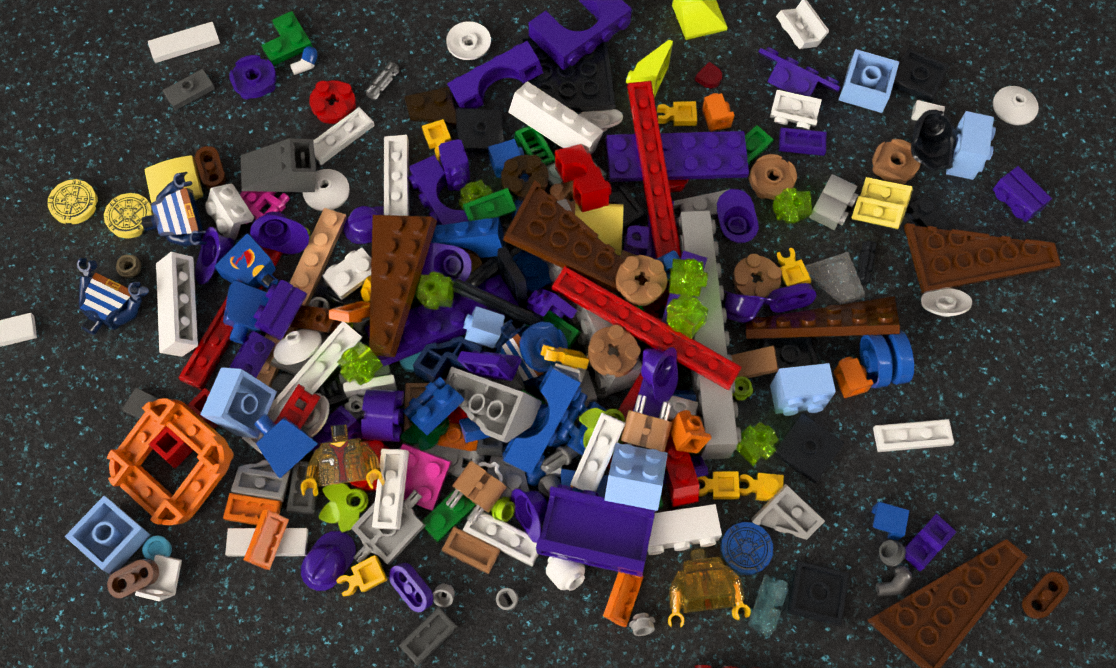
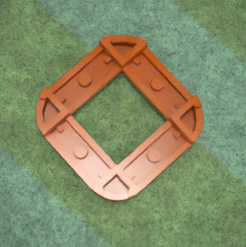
M158 399L148 402L142 407L145 413L117 450H110L107 459H110L109 470L111 477L108 480L113 486H120L152 516L150 521L157 525H180L195 515L227 472L234 454L227 441L185 403L176 399ZM166 426L198 453L197 458L199 459V462L174 495L141 467V464L153 450L148 444Z

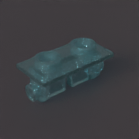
M764 575L748 624L762 635L772 634V631L776 630L781 611L774 609V606H783L789 590L787 582L783 580H777L776 582L767 575Z

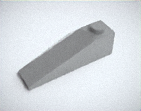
M451 367L445 381L446 385L449 384L465 399L458 407L462 408L469 419L474 421L485 435L508 443L533 425L542 401L524 392Z

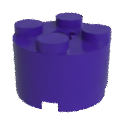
M366 390L362 406L364 419H361L363 439L401 441L402 430L399 427V423H404L405 414L402 411L405 408H400V406H403L404 391Z

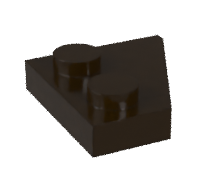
M449 87L404 96L410 120L433 123L444 119L446 124H451L452 128H456L455 108Z

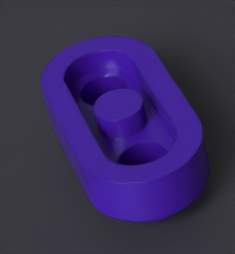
M800 283L775 289L767 298L778 302V304L769 305L773 312L780 313L810 305L816 298V292L809 283Z
M400 563L391 568L389 579L392 586L413 611L422 612L432 605V591L410 564Z

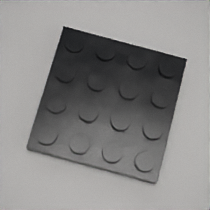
M529 34L518 35V44L528 41L538 57L543 70L542 74L527 82L574 112L615 109L608 42L601 43L592 53H587L575 65L563 70L529 37Z

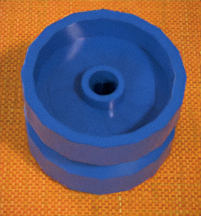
M901 329L900 334L862 336L860 341L861 365L866 369L867 380L872 379L874 383L871 388L887 387L890 382L896 385L904 384L912 380L914 374L913 352L906 334Z

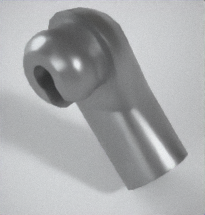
M899 566L895 569V577L891 582L876 583L877 595L902 594L912 581V574L908 568Z

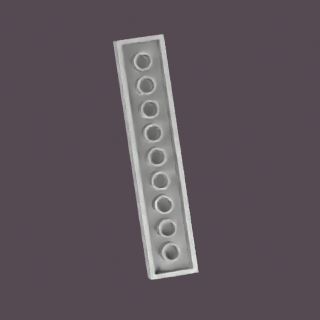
M710 211L681 212L677 227L681 256L684 250L707 258L686 326V334L688 337L732 361L731 354L727 355L726 346H729V332L724 331L727 315L726 309L721 306V300L724 299V289L722 285H719L718 278L721 277V265L716 263L718 242L713 240V234L716 232L715 220H711ZM690 369L692 390H694L696 402H698L696 416H700L705 432L712 437L699 451V455L703 460L730 458L734 450L737 449L738 442H741L740 427H736L735 418L738 417L737 402H733L732 393H735V381L728 391Z

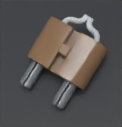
M638 395L634 411L628 410L626 424L620 441L627 442L629 445L634 444L665 452L673 423L668 421L672 404L668 403L664 420L663 416L667 402H663L660 416L655 418L642 414L647 398L645 395H643L639 413H637L642 395Z
M470 461L452 485L456 490L448 499L446 505L454 508L462 495L469 498L476 504V507L467 518L472 524L477 521L483 511L489 513L507 489L502 483L503 476L498 470L499 465L496 462L491 464L480 462L477 465ZM481 466L488 468L495 466L494 470L499 479L487 473Z

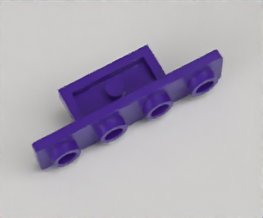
M767 47L766 50L760 48L758 51L760 55L777 63L767 82L785 92L811 97L818 83L837 93L841 90L837 80L829 76L823 79L817 76L818 71L808 66L806 69L797 66L798 61L790 57H786V59L778 57L779 52Z

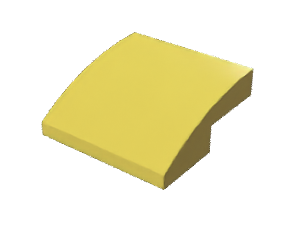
M192 155L170 159L144 169L151 203L156 201V196L173 180L174 175L181 172H188L184 177L185 182L192 181L191 186L184 188L193 190L195 200L203 197L195 157Z
M866 177L861 195L857 198L852 219L899 229L908 207L913 187Z
M575 203V215L596 232L598 238L604 244L611 245L615 249V253L620 256L622 249L623 204H609V206L581 212Z

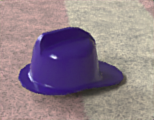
M739 189L725 191L717 201V215L724 236L736 243L751 241L757 235L759 229L751 197Z
M360 206L354 209L344 224V233L347 239L356 244L372 242L373 215H384V206Z
M268 212L255 220L251 226V237L258 245L281 253L296 254L303 251L309 244L307 229L302 224L288 219L279 212Z
M209 227L203 235L202 241H207V245L201 246L195 268V277L199 284H205L210 280L214 271H217L215 265L234 245L232 238L219 235L214 227Z
M430 243L421 276L428 281L446 285H453L456 279L465 282L472 271V261L464 249L441 243Z
M724 291L726 293L724 308L726 309L727 318L740 323H746L754 319L763 304H778L777 301L764 297L738 295Z
M670 347L667 350L645 349L643 351L641 375L652 385L655 400L662 404L670 400L677 387V351L674 347Z
M514 489L511 493V502L515 504L514 515L532 542L537 543L538 538L541 537V524L544 522L548 503L538 491L524 492L521 489Z
M331 531L317 540L301 565V576L304 583L316 591H326L337 584L336 580L344 575L354 560L353 556L356 554V547L353 539L341 531Z

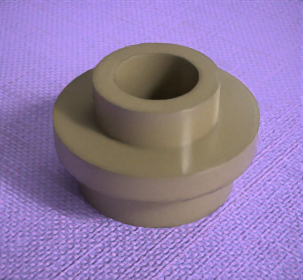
M123 255L117 260L116 270L121 277L132 278L140 272L141 262L136 256ZM129 265H133L130 269L126 270Z

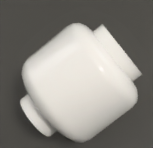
M549 557L546 574L560 590L572 591L583 583L585 579V566L580 563Z

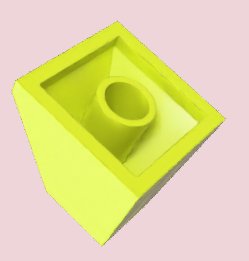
M673 0L672 7L685 40L727 30V25L716 0Z
M666 41L639 61L634 71H629L626 83L651 81L655 98L669 68L673 41Z

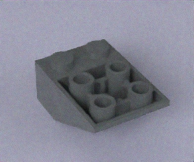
M289 138L241 155L242 191L315 192L316 164L313 139Z

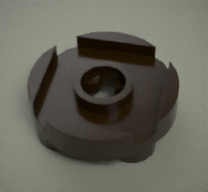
M520 155L505 161L501 173L503 189L508 188L510 194L515 196L517 200L524 201L534 180L541 185L542 190L547 188L549 173L539 156ZM523 174L531 176L528 178L527 182H524L523 179H519V177Z

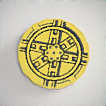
M77 179L67 180L58 184L51 191L48 197V208L53 217L59 222L79 224L88 220L94 214L98 197L92 186L85 181Z
M126 193L112 199L106 206L104 220L107 227L116 236L129 239L143 234L144 228L141 218L153 215V211L145 197L135 193Z

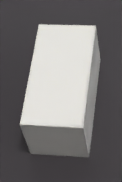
M917 100L913 107L911 119L917 121L928 110L944 112L945 106Z

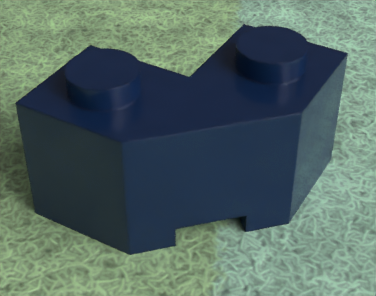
M461 336L452 338V341L427 344L413 364L415 375L428 383H433L439 377L443 378L451 367L470 373L457 360L461 351L483 352V348Z

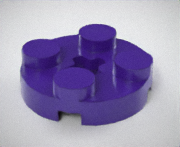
M257 55L245 56L235 63L236 66L233 71H230L229 78L231 84L243 99L262 97L275 90L277 76L273 64L268 59L266 61ZM251 74H255L256 76H258L256 79H249L251 78Z

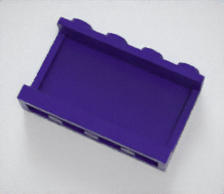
M566 485L551 486L541 537L538 538L536 552L544 556L642 577L656 510L605 501V498L599 497L598 493L590 490H584L583 493L573 491L572 487Z

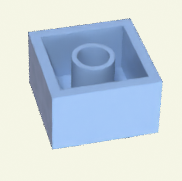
M855 49L848 66L839 101L882 113L891 94L899 61Z
M968 111L964 113L955 128L956 145L952 160L953 168L946 169V174L973 180L978 172L983 171L986 160H990L993 154V146L990 145L996 131V127H993L994 117Z
M829 363L781 368L770 385L775 413H783L785 416L795 415L799 411L806 410L809 413L820 412L826 407L836 392Z
M221 367L200 415L236 436L258 439L260 430L254 423L265 413L268 415L277 391L242 369Z
M615 443L605 501L658 511L668 453L656 449H645L629 444Z
M103 496L65 535L73 545L110 575L118 571L151 536L106 496Z

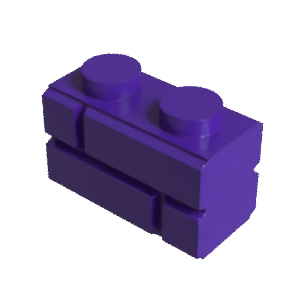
M457 139L441 143L438 147L447 188L451 191L463 190L471 183L468 158L464 151L462 140Z
M1019 166L1002 177L993 188L997 199L1005 202L1012 209V213L1017 218H1021L1025 223L1042 211L1052 200Z
M280 280L278 285L272 283L265 295L269 298L265 306L260 304L253 318L257 319L254 325L255 328L268 333V335L277 340H281L307 296L306 292L293 287V285L284 280Z

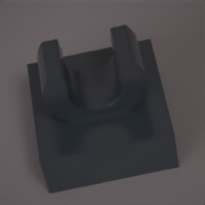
M339 377L324 382L317 390V393L328 399L329 409L348 402Z

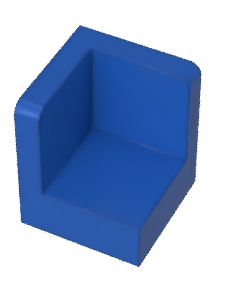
M878 502L872 507V513L875 514L874 528L888 532L887 538L896 541L905 535L909 510Z

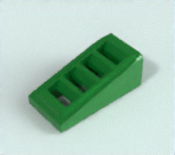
M530 126L515 131V140L518 146L522 147L524 155L531 156L534 152L542 150L543 152L536 155L540 158L543 156L547 157L541 160L546 166L555 162V157L541 133ZM531 138L535 139L526 143V140H529ZM535 144L539 145L531 149L529 148L530 146H533Z

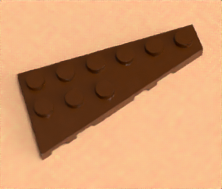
M534 180L505 233L503 241L561 268L566 266L595 284L625 298L616 287V274L624 260L615 253V249L611 245L604 244L598 238L596 232L572 211L565 210L557 203V198L552 194L548 195L541 189V185ZM642 275L635 277V280L639 281V285L643 286L645 282H648Z
M373 215L369 352L373 355L396 356L437 224L433 217Z
M910 223L904 225L922 294L1061 266L1056 246L1053 242L1011 239L1008 236L996 237L985 233L955 229L944 230L933 226L921 227Z
M895 296L842 305H829L824 308L768 317H755L747 322L746 325L747 339L900 334Z
M1005 539L867 621L920 668H941L1028 556Z

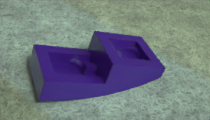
M935 514L905 547V559L919 572L922 571L953 537L956 531Z

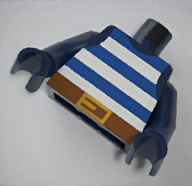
M188 172L176 173L173 180L156 196V201L151 203L153 215L141 218L145 231L158 229L161 237H166L169 242L180 246L207 245V241L201 240L202 234L206 233V231L203 230L193 190L184 188L191 186L192 181L185 182L184 177Z
M80 258L77 261V268L83 273L80 274L79 309L88 317L82 329L95 335L102 325L115 330L120 325L135 319L142 303L141 297L148 294V288H139L140 282H132L127 288L96 272L93 275L91 271L97 268V262L89 260L87 267V259Z
M510 319L501 327V336L495 344L497 350L495 353L519 356L522 361L518 370L524 386L537 387L540 391L539 386L545 374L531 369L524 362L520 353V339L528 326L516 329L512 325L513 320Z

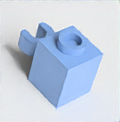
M476 306L472 315L468 314L463 326L464 329H467L465 339L472 341V343L480 347L484 345L494 348L501 336V327L503 326L505 316Z

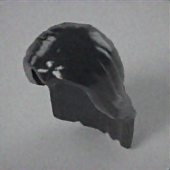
M925 111L918 118L914 127L911 142L912 157L931 171L953 168L952 160L956 145V133L953 122L943 111Z

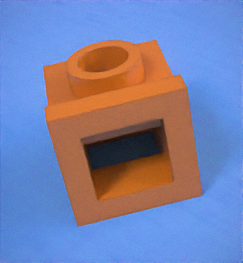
M713 93L706 96L702 111L709 132L731 128L734 112H730L729 103L725 102L723 94Z
M846 357L840 360L833 371L844 398L865 393L874 384L872 379L867 380L866 369L863 365H860L858 358Z
M688 410L679 412L671 421L673 423L670 434L676 451L698 453L712 438L710 434L705 432L700 416L691 415V412Z

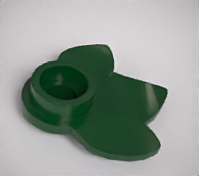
M446 417L439 426L426 435L413 423L411 418H408L412 426L400 436V439L410 445L418 444L421 451L431 449L438 443L440 436L449 430V419Z

